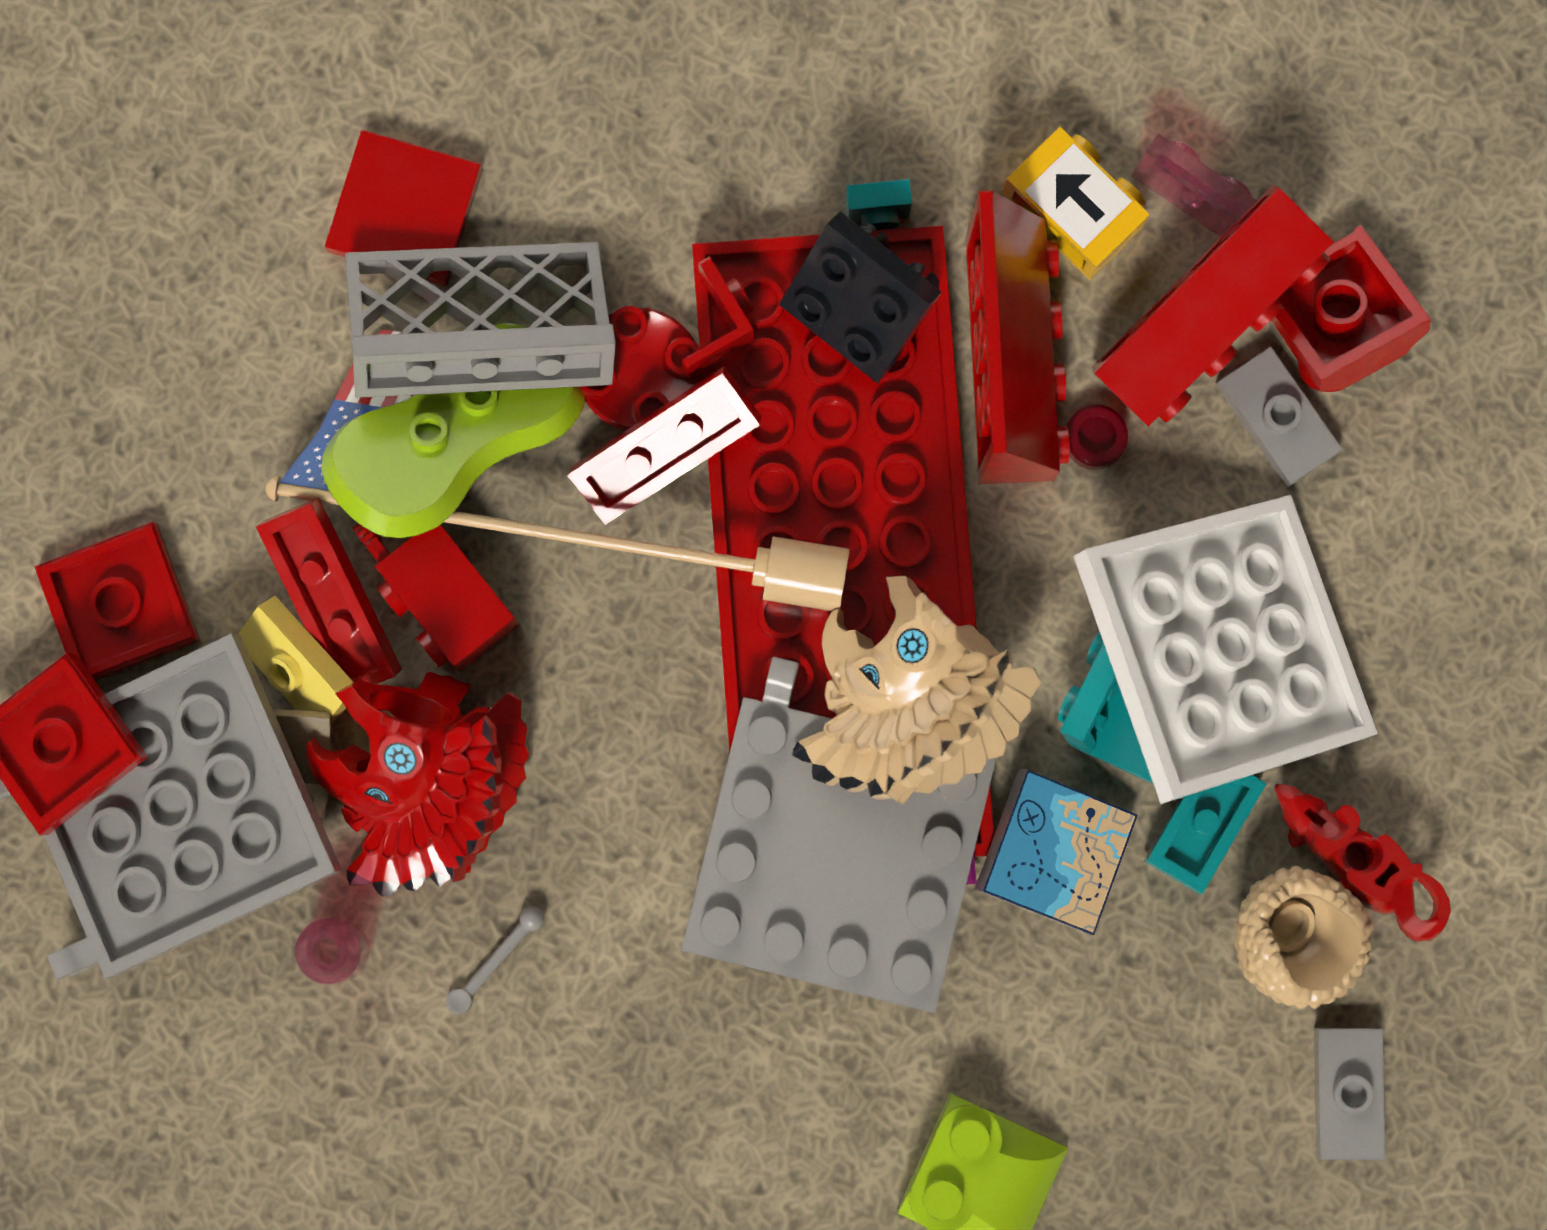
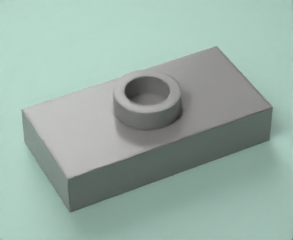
M1269 347L1216 384L1287 488L1343 450L1272 347Z
M1314 1028L1316 1158L1320 1160H1385L1383 1029Z

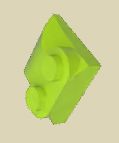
M950 1093L897 1209V1213L921 1224L928 1230H1032L1068 1147Z

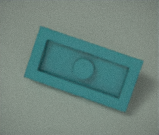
M1250 775L1180 798L1144 862L1198 895L1203 894L1267 783L1254 775Z

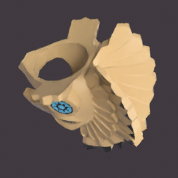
M906 576L886 577L890 600L896 609V619L887 636L876 646H874L870 638L856 630L847 631L844 625L842 610L838 608L833 609L823 631L822 648L825 664L833 681H827L825 698L828 709L836 712L837 716L825 723L823 731L797 741L793 748L792 756L807 764H812L813 780L829 786H834L840 782L841 787L853 793L868 788L872 798L877 800L892 798L904 805L914 791L931 794L941 784H957L966 774L981 773L988 759L1003 756L1007 742L1020 735V723L1031 712V697L1040 686L1041 681L1034 667L1011 669L1013 661L1010 651L1007 650L999 653L990 641L982 636L972 625H954L924 593H921L911 579Z

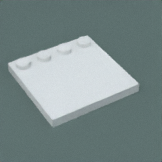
M1291 495L1087 548L1073 556L1160 804L1378 734Z

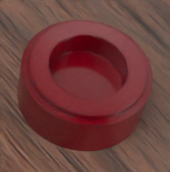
M1104 405L1085 406L1075 412L1066 425L1069 431L1070 458L1083 468L1090 470L1107 468L1113 465L1126 449L1128 443L1126 423L1121 415L1110 407Z

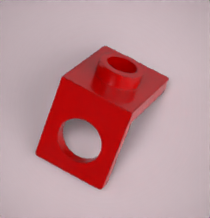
M710 256L698 263L699 275L732 331L682 360L683 372L688 380L754 343V329L746 317L747 314L753 312L747 295L735 278L728 282L724 281Z

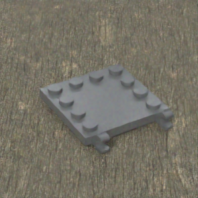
M231 633L105 694L148 755V758L49 835H44L87 938L51 953L47 958L57 980L68 975L73 977L96 965H99L104 979L116 977L342 871L240 634ZM0 780V800L11 796V794Z
M773 657L763 701L743 697L681 951L935 1014L996 759H988L981 773L966 774L957 784H941L931 794L914 791L904 805L892 798L884 800L872 798L868 788L853 793L841 787L840 782L834 786H829L813 780L812 764H807L792 756L793 748L797 741L823 731L825 723L830 721L831 718L789 708L799 665L797 662Z

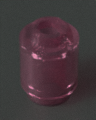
M324 918L310 923L301 932L297 939L295 956L300 970L312 981L321 984L344 983L358 976L366 966L369 958V944L365 933L355 923L345 919ZM326 938L333 939L339 947L338 958L331 964L323 963L320 956V946Z

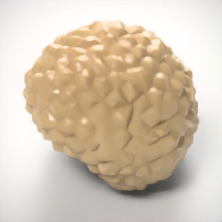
M1296 865L1291 867L1290 870L1286 868L1279 869L1275 874H1271L1251 886L1247 898L1241 902L1240 913L1235 924L1234 946L1237 951L1239 968L1242 970L1244 977L1251 984H1255L1259 992L1268 997L1270 996L1276 1003H1283L1286 1006L1304 1009L1309 1005L1316 1009L1321 1004L1334 1002L1336 997L1341 998L1347 994L1348 988L1355 987L1356 978L1363 974L1362 968L1370 959L1369 954L1372 950L1371 940L1374 927L1361 901L1353 896L1350 890L1345 889L1340 882L1335 881L1328 875H1321L1310 869L1303 870Z

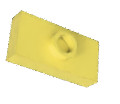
M276 596L259 605L239 632L250 659L263 672L270 684L277 691L281 692L296 710L330 712L333 724L346 709L335 693L354 682Z

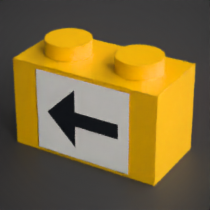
M1059 127L1006 178L1002 195L1013 203L1046 220L1047 239L1057 240L1058 250L1082 274L1091 280L1143 229L1150 214L1143 208L1146 205V201L1142 194L1123 178L1115 181L1099 165L1101 162L1099 153L1085 138L1078 134L1071 137Z

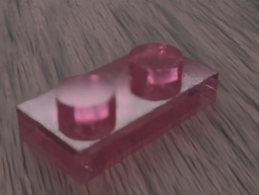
M1159 133L1144 152L1132 174V177L1220 237L1257 201L1242 182L1229 176L1222 177L1200 162L1199 156L1192 148L1179 141H1170Z

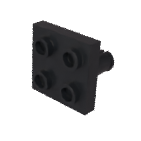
M840 211L825 226L779 305L878 384L891 370L942 291L939 290V280L932 271L925 278L921 276L926 266L917 262L908 265L889 250V240L883 232L876 238L872 237L871 235L877 227L868 223L857 225Z

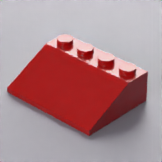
M979 191L965 238L978 484L1054 481L1060 472L1059 464H1069L1070 458L1068 427L1057 426L1056 402L1065 401L1066 399L1064 363L1054 364L1052 342L1055 339H1062V307L1060 301L1050 302L1049 278H1057L1059 275L1057 240H1047L1046 220L994 191Z

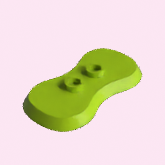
M512 323L494 325L499 329L527 328ZM580 386L413 395L402 402L364 413L345 423L328 442L322 455L321 470L324 482L342 509L357 523L371 532L393 538L417 536L436 528L446 521L458 508L476 479L495 463L516 453L543 446L564 435L580 416L585 404V397Z

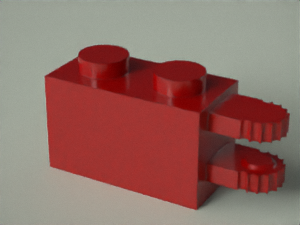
M359 523L352 527L355 534L377 560L378 564L375 567L386 580L377 587V590L400 618L410 611L425 629L415 638L438 667H441L449 660L461 672L520 625L441 525L428 532L411 536L409 540L391 554L383 545V539L379 534L371 532Z

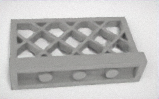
M598 242L345 253L355 398L612 385L615 337L613 324H609ZM564 265H586L587 275L574 287H571L551 273L557 267ZM497 268H514L525 277L508 290L488 276ZM448 270L462 278L446 293L425 280L433 271ZM387 273L398 282L380 296L360 282V274ZM537 285L560 298L545 313L523 300ZM474 288H477L496 301L481 316L459 303ZM411 290L432 303L416 319L395 306ZM589 292L591 299L586 296ZM362 303L368 306L364 311L362 310ZM573 307L592 319L594 325L563 326L557 321ZM510 310L531 325L528 328L499 329L493 324ZM445 313L467 327L464 331L434 332L429 329ZM381 316L402 329L399 334L364 335V331Z

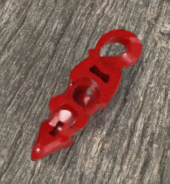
M1289 784L1275 785L1274 789L1280 803L1283 820L1290 828L1287 836L1288 842L1293 848L1306 844L1313 855L1326 864L1336 880L1345 889L1350 890L1352 895L1357 897L1365 908L1382 914L1394 913L1400 930L1408 938L1414 941H1431L1444 930L1451 909L1450 899L1442 884L1432 876L1422 872L1423 867L1421 864H1412L1402 848L1390 836L1384 834L1375 838L1360 829L1361 819L1358 812L1350 805H1343L1336 812L1328 810L1326 802L1320 798L1306 794ZM1415 880L1424 886L1433 900V911L1428 920H1421L1416 914L1413 888Z

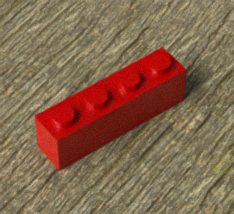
M1272 185L1092 366L1094 374L1148 427L1158 417L1164 423H1167L1190 401L1192 395L1186 389L1203 372L1212 378L1233 359L1238 352L1232 345L1235 340L1249 327L1255 332L1260 331L1281 311L1284 304L1278 298L1296 280L1302 286H1305L1324 269L1330 261V258L1324 252L1334 241L1280 187Z

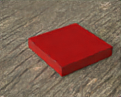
M361 130L324 248L328 253L345 257V253L459 248L483 172L482 165ZM433 271L425 280L447 287L451 271Z
M154 521L34 566L65 653H76L95 681L201 641L158 524Z
M76 653L64 654L0 704V780L39 835H49L148 758V755Z

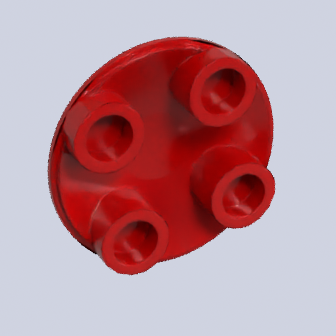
M623 306L608 315L609 324H613L615 337L612 385L580 386L585 402L594 414L607 424L624 431L702 380L701 373L688 380L683 372L682 365L684 358L700 350L699 345L680 322L655 309Z

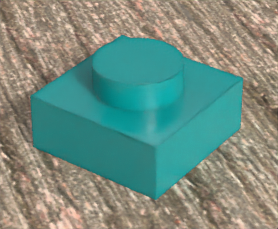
M909 179L846 185V216L856 224L868 223L877 227L875 230H887L898 227L899 219H909L912 206Z

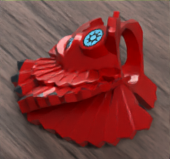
M427 672L418 689L378 685L358 680L335 693L345 705L352 718L365 729L370 739V753L354 744L344 750L329 751L323 748L314 737L306 743V757L314 778L330 795L344 804L340 810L345 822L356 833L360 829L369 833L362 844L363 852L346 869L349 885L372 883L376 892L382 897L394 895L402 884L407 890L416 891L429 877L439 887L449 880H452L454 883L465 879L466 873L471 871V864L476 861L477 854L487 849L490 835L503 825L505 813L517 803L516 789L527 778L524 764L530 754L529 748L525 744L527 725L521 718V698L508 691L490 709L489 707H479L462 716L458 706L469 692L471 685L460 682L451 675L440 676L433 672ZM380 710L389 711V712H390L391 714H393L395 717H392V716H390V715H388V714H386V713H384V712H382V711H380Z

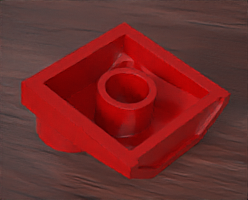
M1361 225L1354 228L1353 233L1333 243L1324 252L1330 258V261L1314 279L1305 286H1302L1296 280L1278 298L1284 306L1271 320L1297 358L1298 372L1302 380L1308 386L1320 392L1343 390L1407 354L1430 330L1431 318Z

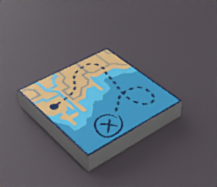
M1019 768L975 890L1081 932L1095 935L1138 815L1030 770Z

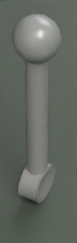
M536 906L524 908L520 913V923L463 988L454 989L448 994L446 1004L451 1012L454 1014L467 1012L473 1004L472 996L529 931H536L542 927L545 917L540 908Z

